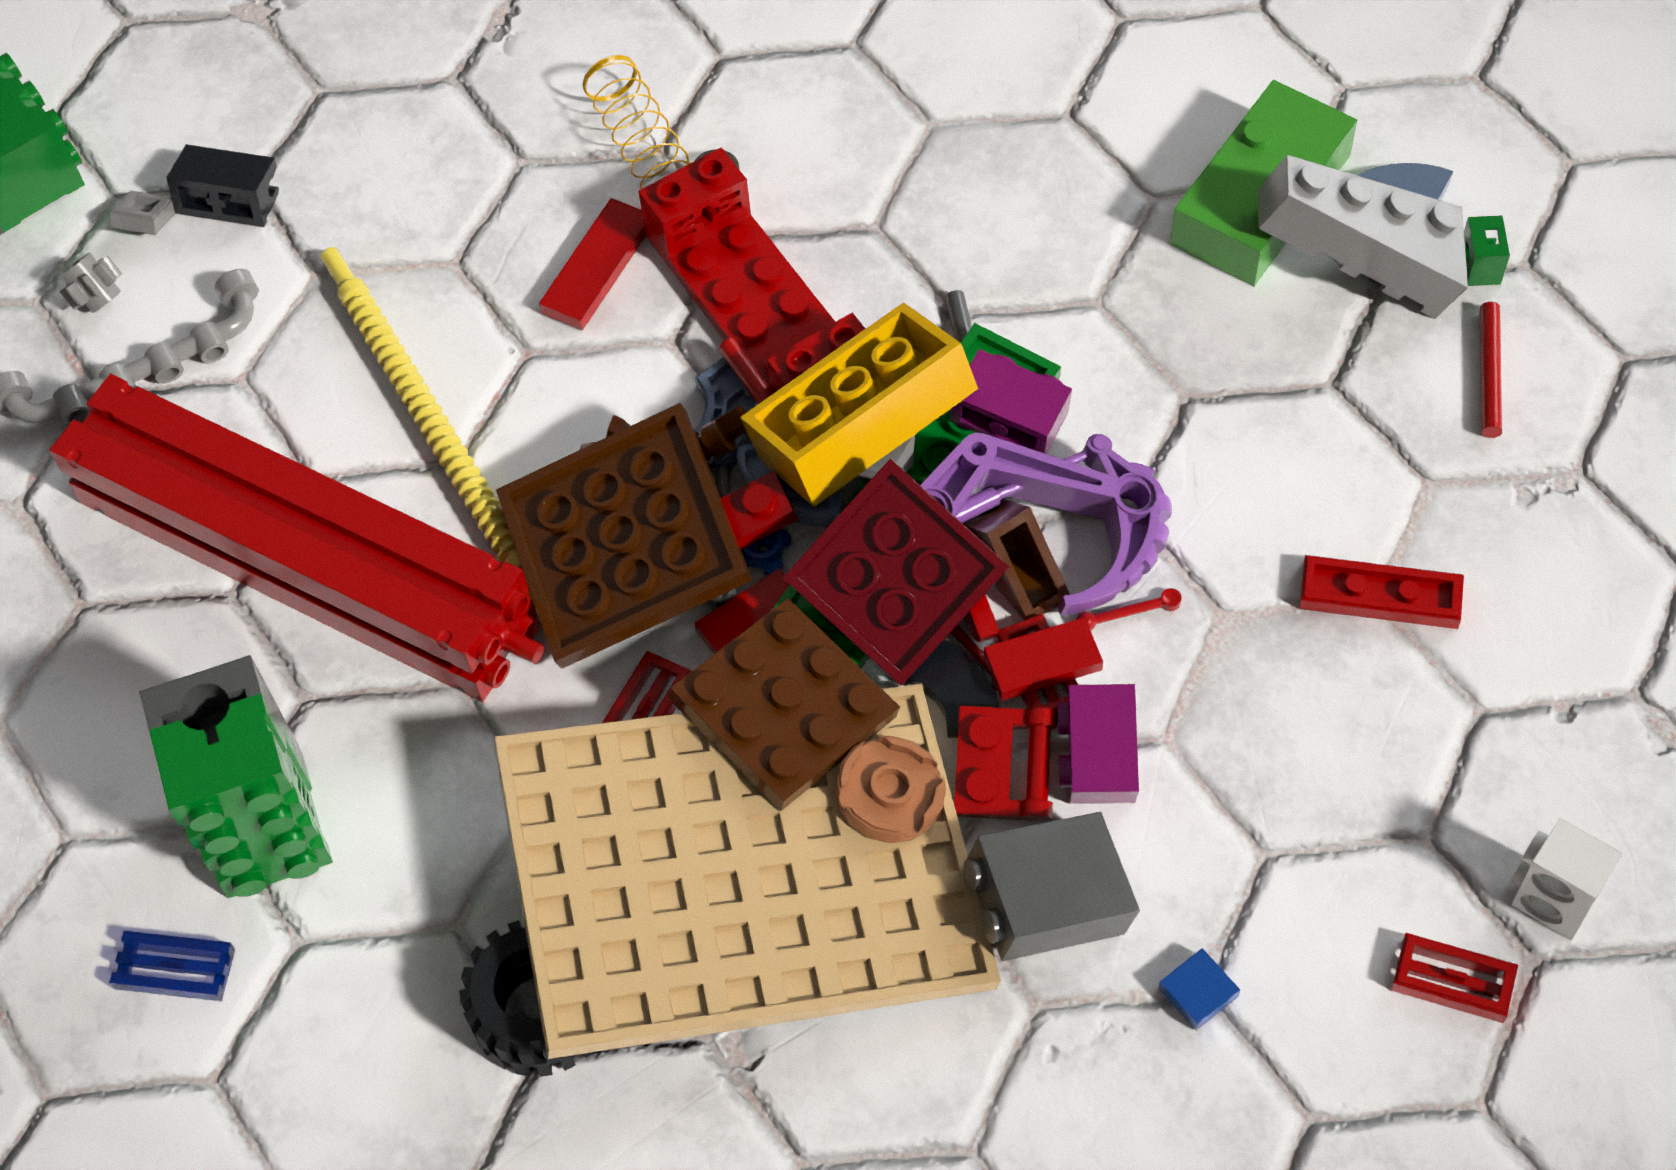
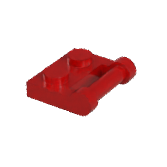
M960 706L954 797L957 817L1027 821L1052 820L1053 802L1048 801L1051 730L1057 728L1056 710L1036 707L1016 709ZM1013 729L1029 730L1025 800H1009Z

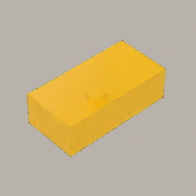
M903 302L740 418L760 461L770 470H774L777 476L815 507L971 395L978 387L962 344Z

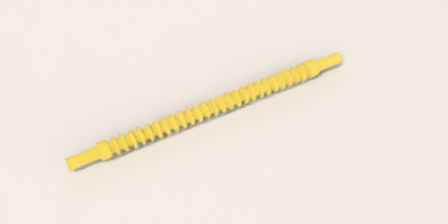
M330 247L325 249L320 257L338 286L337 296L340 302L347 308L348 314L353 317L354 324L359 327V332L365 337L366 344L371 347L372 354L377 356L378 364L383 366L384 373L390 376V383L396 386V393L402 396V403L408 406V413L414 416V423L420 427L421 434L427 437V444L433 447V454L439 457V464L446 468V475L452 478V485L459 489L458 494L462 499H465V507L472 510L471 516L473 519L478 520V528L485 531L484 537L487 541L491 542V549L498 553V561L501 563L506 561L523 570L503 510L499 508L500 501L493 497V490L490 487H486L487 480L480 476V469L474 466V459L467 455V448L461 445V438L455 435V429L452 425H449L448 417L442 414V407L436 404V398L430 394V388L423 384V377L417 374V367L411 364V357L405 354V347L399 344V338L393 334V328L387 324V318L381 315V309L375 305V299L370 296L369 289L364 281L354 277L337 248ZM529 589L528 593L530 594V597H531L530 600L533 601V598H532V595H531V592H530V589Z

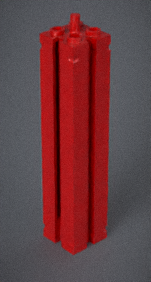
M111 373L86 403L90 413L81 423L73 419L49 449L61 472L72 477L68 484L81 504L95 511L102 510L107 517L452 688H462L466 695L482 703L492 688H499L505 681L510 670V661L506 659L509 652L533 664H536L543 655L544 645L533 640L538 628V617L533 601L530 600L529 588L522 569L506 561L500 563L494 559L493 555L141 387H131L126 380Z

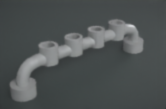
M234 269L226 272L216 281L215 290L226 308L234 309L229 318L217 324L214 322L201 323L191 330L190 336L175 343H157L146 350L144 357L126 365L124 363L110 364L100 371L99 377L82 385H64L54 392L53 398L42 403L33 404L28 402L32 398L33 391L22 372L7 371L1 373L0 410L10 411L14 417L28 423H42L60 416L67 425L73 419L82 423L90 413L86 403L110 373L126 380L131 387H137L135 382L152 374L158 383L165 384L178 379L184 372L181 361L196 354H199L201 360L205 363L219 361L229 351L226 341L244 331L252 321L254 313L253 300L257 297L259 288L247 269Z

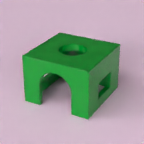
M1503 215L1468 217L1464 229L1468 286L1501 285L1510 257ZM1485 230H1497L1499 244H1496V238H1487Z

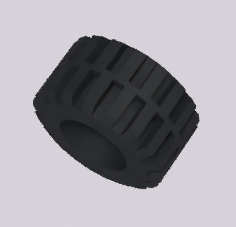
M519 920L508 923L510 932L500 936L497 930H494L486 936L489 946L485 950L476 946L469 955L474 967L463 968L461 980L465 989L459 990L460 1003L465 1011L463 1014L480 1048L486 1056L491 1054L495 1064L501 1068L506 1069L512 1064L516 1074L529 1076L531 1067H536L540 1077L553 1075L552 1066L562 1063L566 1071L576 1066L573 1059L574 1055L552 1059L547 1058L541 1017L520 1019L505 1012L512 992L521 983L534 978L526 930L522 928ZM584 1053L583 1055L587 1057L590 1053Z

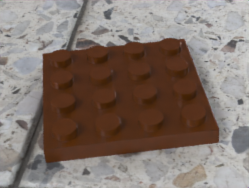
M681 403L496 489L554 662L561 669L753 581L688 413Z

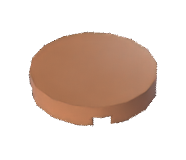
M894 736L878 737L877 741L866 744L862 742L853 747L841 762L834 789L838 809L849 825L867 838L886 843L911 841L926 833L939 817L946 794L944 776L942 779L940 772L936 768L938 763L933 756L913 741Z

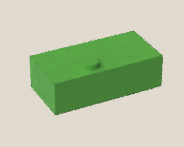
M1273 79L1174 208L1170 244L1255 287L1286 244V242L1259 229L1258 188L1287 155L1340 170L1350 157L1358 119Z

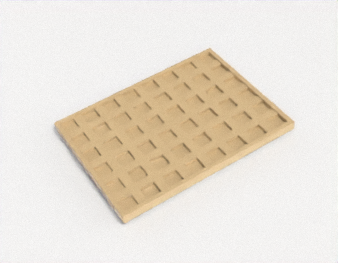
M922 684L883 688L900 706L898 715L864 743L877 741L878 737L894 736L913 741L933 756L938 763L936 768L940 772L941 778L943 779L944 776L946 794L943 808L937 820L926 833L911 841L886 843L867 838L851 827L838 809L834 790L841 763L780 811L683 713L495 736L494 750L547 1058H559L996 990L1001 979L992 945L987 940L983 931V911L976 892L972 893L969 890L965 881L964 862L968 855Z

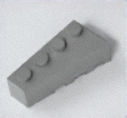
M1287 155L1258 188L1260 230L1313 257H1316L1320 252L1329 256L1339 265L1340 271L1354 278L1360 273L1383 284L1381 292L1397 300L1406 296L1420 303V312L1434 319L1468 288L1461 206Z

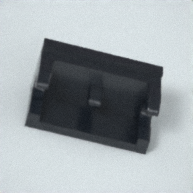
M186 144L166 177L175 214L265 227L267 216L279 192V187L269 185L277 169L275 158Z

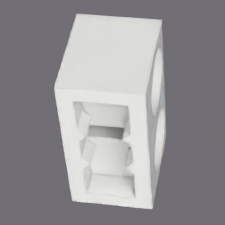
M1559 818L1549 836L1538 830L1521 859L1522 862L1511 880L1512 883L1520 887L1511 906L1572 941L1623 853Z

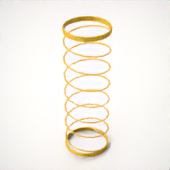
M623 55L609 56L591 66L584 76L583 90L593 100V108L599 113H604L602 117L603 125L608 129H614L611 134L612 141L617 145H623L621 157L626 161L633 162L630 167L631 174L636 178H643L640 183V190L643 189L642 183L644 178L657 175L672 162L690 164L688 153L682 146H679L678 136L670 129L668 119L660 113L658 102L651 97L649 87L644 81H641L640 71L629 57ZM615 60H624V61L630 62L631 64L626 63V62H612V63H609V62L615 61ZM612 64H626L633 67L631 78L612 81L602 87L595 96L587 92L586 85L588 79L599 69ZM629 80L619 91L608 96L597 97L604 88L612 83ZM635 81L639 82L635 94L618 99L605 112L599 111L596 108L595 101H610L620 97L629 90ZM641 83L647 88L648 95L637 94ZM635 96H645L648 98L644 111L628 115L614 128L605 124V114L622 109ZM632 97L625 105L621 106L620 108L608 111L615 103L619 102L620 100ZM650 99L657 105L658 112L654 110L646 111ZM644 112L658 114L653 127L640 130L632 135L624 144L614 140L615 130L633 124ZM642 113L631 123L622 127H617L622 121L629 118L630 116ZM660 115L666 120L668 128L655 127ZM653 129L667 130L666 138L662 144L649 147L642 151L634 160H628L624 157L623 149L626 145L635 144L644 139ZM646 130H650L642 138L634 142L627 143L632 137L636 136L637 134ZM669 131L676 137L677 145L665 143ZM663 145L677 147L672 160L653 167L643 177L633 173L635 162L645 160L654 155ZM660 146L652 154L638 159L646 151ZM679 148L686 154L687 161L674 160ZM667 164L662 170L647 176L652 170Z

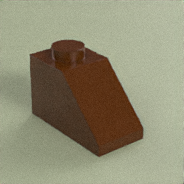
M1003 498L1000 500V506L969 519L962 524L1010 566L995 585L1021 618L1026 620L1053 609L1059 605L1063 596L1070 595L1031 508Z

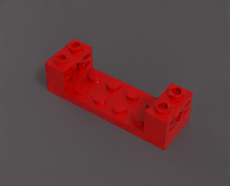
M722 147L638 191L648 241L725 341L729 338L736 340L774 393L866 329L853 312L835 321L751 215L747 178Z

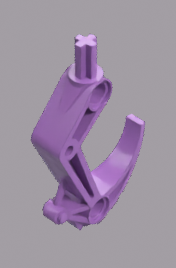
M972 433L965 437L920 485L961 523L1000 506V499L1005 497L1103 519L1111 545L1109 571L1103 579L1089 589L1063 596L1058 605L1060 616L1076 614L1101 606L1113 600L1118 593H1124L1134 587L1141 580L1142 575L1147 574L1158 560L1157 554L1165 548L1170 532L1164 523L1172 515V504L1170 498L1165 495L1160 483L1152 476L1155 470L1143 464L1126 461L1112 450L1111 440L1103 434L1091 435L1081 452L1065 459H1060L984 433ZM1081 462H1084L1085 465L1088 466V467H1090V468H1087V467H1084V466H1081V465H1078V464L1081 463ZM1121 499L1133 501L1139 509H1131L1125 506Z

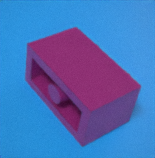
M979 349L970 364L978 389L952 407L950 422L967 430L984 433L1047 454L1068 415L1073 388L1063 385L1054 376L1037 374L1018 366L1013 360L1004 355H992Z
M1135 684L1069 685L1067 702H1057L1058 735L1068 734V755H1059V788H1069L1070 804L1136 803L1139 793Z

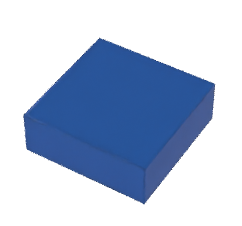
M1203 948L1159 982L1158 988L1196 1031L1237 999L1241 991Z

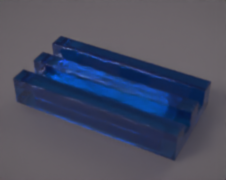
M123 931L121 942L124 944L122 952L118 951L115 960L118 965L117 972H112L109 981L115 990L222 1002L235 953V948L231 942ZM143 950L219 959V962L138 954L137 951ZM133 967L215 977L213 983L133 975L131 973Z

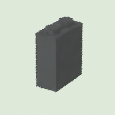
M1101 811L978 836L964 862L966 884L972 893H977L983 909L982 926L984 934L990 943H995L1001 962L1125 935L1140 912Z

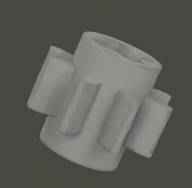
M89 252L60 274L67 284L59 292L74 310L86 305L94 313L121 292L114 282L123 273L108 255L96 261Z

